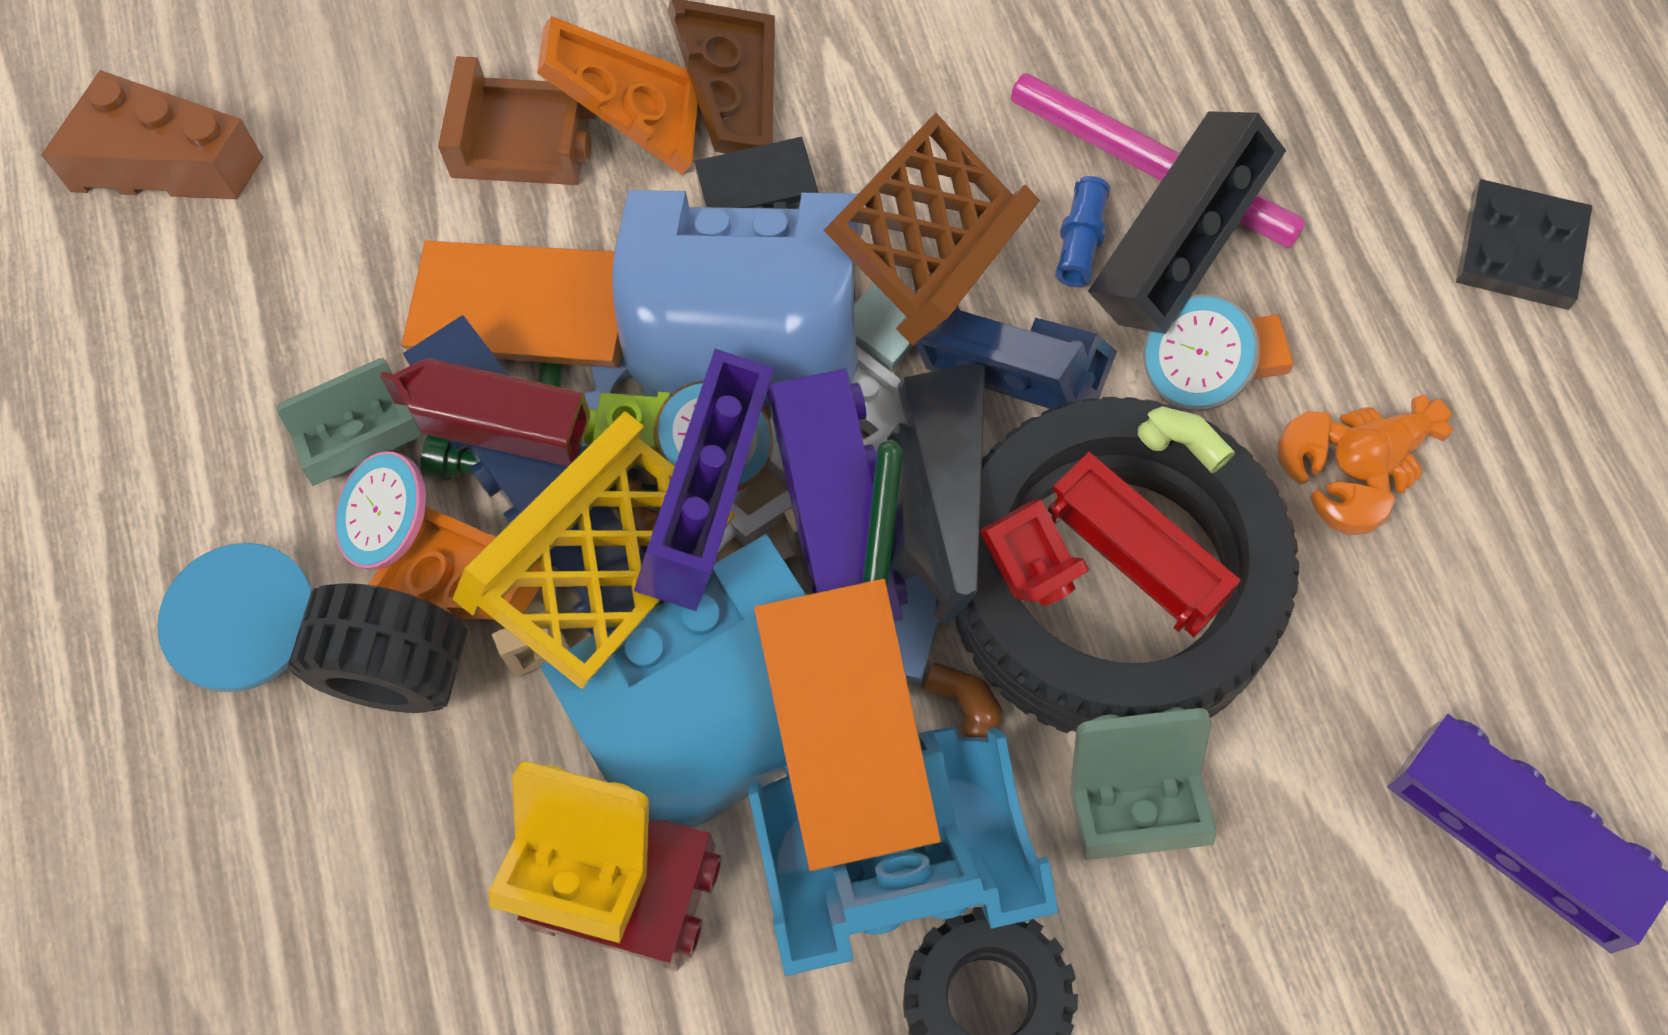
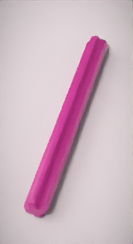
M1028 73L1022 74L1012 89L1011 100L1013 103L1162 181L1180 154ZM1260 195L1256 196L1239 222L1287 248H1290L1297 241L1305 226V220L1302 217Z

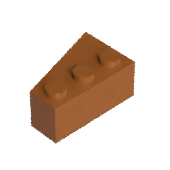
M99 70L41 154L70 192L88 193L89 187L116 188L121 195H137L139 189L167 191L170 197L238 199L264 158L240 118Z

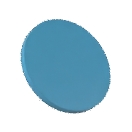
M237 543L213 549L188 564L173 580L162 600L157 625L162 652L175 671L201 688L217 692H238L261 686L276 678L288 668L291 653L312 591L311 584L305 573L290 557L272 547L255 543Z

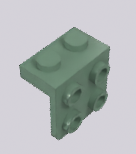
M1173 707L1161 713L1135 716L1103 715L1091 721L1083 722L1077 727L1070 796L1085 860L1214 845L1217 830L1201 778L1212 725L1207 710L1202 708L1185 710L1181 709V707Z

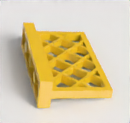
M626 411L464 568L452 599L472 616L481 608L581 689L589 683L661 601L634 591L641 569L638 546H648L653 531H636L632 507H661L675 466L639 438L644 425ZM637 462L657 478L659 492L629 491L627 471ZM616 484L617 491H609ZM593 506L619 507L623 531L592 530L589 510ZM730 511L726 527L735 516L732 511ZM578 522L579 530H571ZM554 546H581L585 571H552L550 550ZM594 546H625L629 571H598ZM539 562L540 572H529ZM587 586L591 613L558 614L554 587ZM600 586H632L635 608L632 612L604 613ZM514 587H542L545 614H522L503 598ZM617 627L614 630V632L609 637H607L606 628ZM593 628L596 652L585 664L562 646L560 629ZM542 629H547L548 634L545 633Z

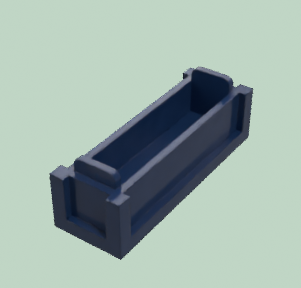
M959 305L946 320L915 343L927 370L937 371L981 363L985 365L986 389L1048 409H1057L1060 405L1070 402H1082L1095 382L1094 374L1089 372L1086 367L1088 358L1082 341L1074 339L1069 343L961 311Z

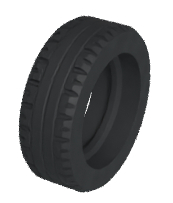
M1133 397L1083 399L1082 402L1062 404L1057 409H1048L1042 412L1041 416L1031 417L1024 421L1020 427L1014 428L1007 433L1005 440L998 441L982 459L980 529L1033 499L1043 500L1053 494L1054 485L1090 452L1127 484L1140 486L1165 496L1189 513L1210 538L1221 564L1241 580L1228 603L1216 614L1209 628L1197 641L1182 652L1168 659L1147 663L1114 662L1082 653L1066 645L1043 628L1030 614L1022 601L1014 599L980 534L978 590L974 598L955 617L957 631L960 634L966 651L974 654L973 663L984 674L985 679L991 686L1001 688V695L1008 702L1016 705L1026 715L1030 713L1035 714L1037 721L1047 726L1055 727L1058 731L1067 734L1070 731L1076 732L1077 727L1081 723L1091 721L1103 715L1135 716L1161 713L1173 707H1181L1184 710L1202 708L1207 710L1209 717L1212 718L1232 703L1236 696L1241 694L1254 679L1276 648L1292 615L1295 605L1293 598L1297 594L1299 584V561L1296 558L1298 544L1294 536L1293 522L1286 514L1288 508L1285 501L1279 496L1277 486L1266 475L1267 471L1263 466L1255 461L1253 455L1245 447L1239 445L1235 438L1221 431L1218 426L1209 421L1206 422L1235 451L1234 456L1215 473H1211L1184 444L1171 440L1164 450L1153 451L1139 438L1138 427L1149 419L1148 413L1159 407L1183 411L1179 407Z

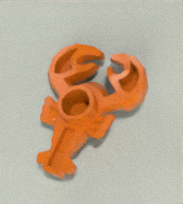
M1425 394L1414 397L1411 401L1412 413H1403L1387 419H1382L1381 415L1373 407L1361 408L1360 410L1342 414L1340 420L1343 424L1331 420V415L1326 412L1306 411L1285 426L1278 440V461L1288 476L1301 485L1307 483L1310 479L1304 468L1302 457L1306 456L1310 459L1312 463L1311 472L1314 475H1318L1325 466L1329 443L1336 445V461L1340 471L1357 481L1365 482L1366 486L1347 482L1326 484L1328 494L1337 496L1343 503H1337L1327 498L1318 489L1311 494L1310 499L1316 512L1330 528L1346 535L1368 534L1386 523L1391 513L1395 498L1394 494L1390 492L1389 476L1392 475L1394 478L1395 490L1398 493H1405L1406 488H1410L1415 483V480H1418L1422 475V467L1412 455L1416 448L1423 444L1427 436L1444 442L1452 433L1453 428L1448 424L1452 413L1441 399H1435L1430 402Z

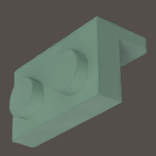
M378 358L280 402L276 406L279 417L293 439L301 467L312 486L330 478H337L347 474L373 454L385 451L395 452L403 448L408 442L422 436L408 408L394 403L380 378L382 371L392 373L384 358Z

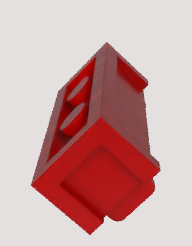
M1090 452L1054 485L1053 492L1057 494V498L1048 507V512L1052 514L1051 518L1054 524L1057 525L1062 520L1177 620L1173 627L1176 631L1180 632L1184 628L1194 638L1228 603L1241 580Z

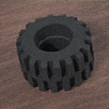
M357 583L319 586V588H314L310 593L288 668L310 687L355 704L403 713H425L441 710L443 707H447L468 631L459 619L443 608L404 592Z
M973 907L971 914L945 919V923L937 929L933 927L923 937V942L918 950L914 951L909 962L903 997V1012L909 1028L908 1034L970 1035L957 1024L950 1012L948 1004L949 986L956 972L965 964L977 960H991L1010 968L1022 981L1027 993L1028 1011L1019 1029L1011 1035H1071L1074 1025L1071 1024L1073 1014L1078 1010V994H1073L1072 982L1076 979L1072 964L1065 965L1061 957V953L1064 951L1063 947L1056 938L1049 941L1041 933L1044 926L1034 919H1031L1029 923L1023 921L991 929L982 908Z

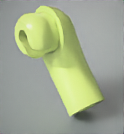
M1159 407L1148 413L1149 419L1138 427L1139 438L1151 450L1162 451L1171 440L1184 444L1211 473L1221 469L1235 454V451L1201 416Z

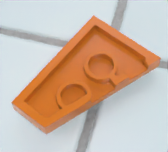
M551 16L543 27L537 74L683 175L692 165L698 106L687 69Z

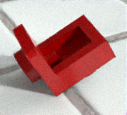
M1033 499L980 529V534L1014 599L1029 602L1039 601L1041 606L1052 604L1071 594L1076 589L1073 580L1089 571L1084 558L1071 557L1042 500Z

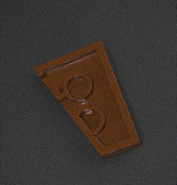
M670 0L668 14L714 151L726 154L772 143L775 15L688 0Z

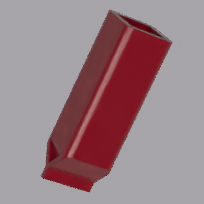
M423 359L395 374L382 371L380 375L394 403L408 408L421 433L559 465L569 466L578 457L590 420L589 407L585 394L582 392L435 359Z

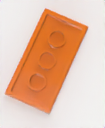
M425 240L401 346L408 350L461 315H464L496 359L620 368L622 349L614 313L612 288L615 251Z
M885 579L754 606L809 871L941 842Z

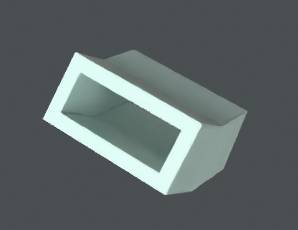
M873 283L854 305L856 345L892 372L913 346L896 330V327L906 316Z

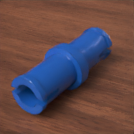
M1085 176L1080 178V182L1076 181L1070 215L1062 221L1060 236L1064 242L1059 264L1056 267L1055 277L1059 282L1069 287H1084L1086 282H1091L1096 248L1104 242L1106 227L1102 220L1106 201L1110 194V186L1099 177Z

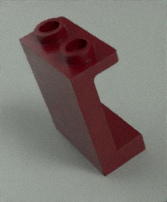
M649 820L647 877L620 943L519 915L517 920L533 931L555 936V933L658 962L664 968L678 971L682 956L692 958L697 948L703 919L694 916L702 891L711 894L714 890L720 872L722 855L714 853L716 844L709 832L666 820Z

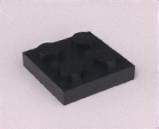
M1480 179L1472 193L1455 283L1569 310L1578 299L1593 205Z

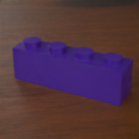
M716 348L714 349L634 588L635 592L697 611L712 573L774 368Z
M847 368L772 383L767 391V397L811 594L861 584L873 489L872 482L874 481L876 463L875 448L872 444L864 445L859 421L866 420L867 416L861 386L859 383L850 384ZM890 563L887 592L893 620L897 621L903 619L900 606L908 604V592L904 578L895 568H891Z
M1446 714L1427 730L1387 786L1389 790L1610 954L1639 945L1668 901V872L1662 868V862L1654 853L1641 845L1621 839L1603 826L1602 818L1593 809L1580 802L1567 800L1546 785L1544 776L1536 768L1526 762L1510 759L1490 744L1488 736L1479 727L1468 721L1456 720L1451 715Z

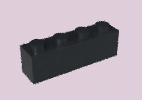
M1207 112L1089 288L1088 292L1119 326L1166 334L1285 154L1286 149L1259 113Z

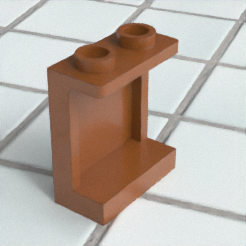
M456 56L438 148L451 178L578 185L581 164H589L591 158V135L587 131L589 119H596L597 115L549 81L485 78L478 57Z

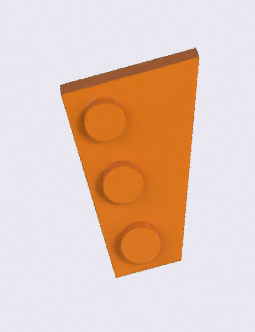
M425 506L420 530L410 548L392 565L378 569L368 585L393 589L419 597L443 608L457 619L495 620L481 608L472 616L452 599L464 568L496 536ZM539 562L529 572H540ZM514 587L503 599L524 614L540 587Z

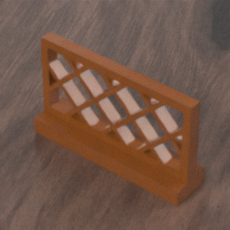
M935 113L823 231L906 316L896 327V330L913 346L951 315L1040 200L1026 184L1012 194L946 122ZM929 136L946 153L947 160L933 156ZM906 167L920 170L923 186L909 183ZM938 175L951 177L955 194L941 190ZM969 182L974 183L990 201L985 202L973 199ZM880 194L896 198L899 215L884 212ZM913 201L928 204L931 222L917 219ZM946 209L959 212L963 229L949 225ZM853 221L870 225L873 244L866 243L848 223ZM888 229L903 232L907 251L891 247ZM921 236L936 239L940 258L925 255ZM896 266L911 268L916 290L914 293L897 276Z

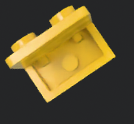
M528 761L520 762L512 775L515 839L488 891L489 907L620 943L647 877L648 797L644 793L622 783H608L567 772L553 765H540Z

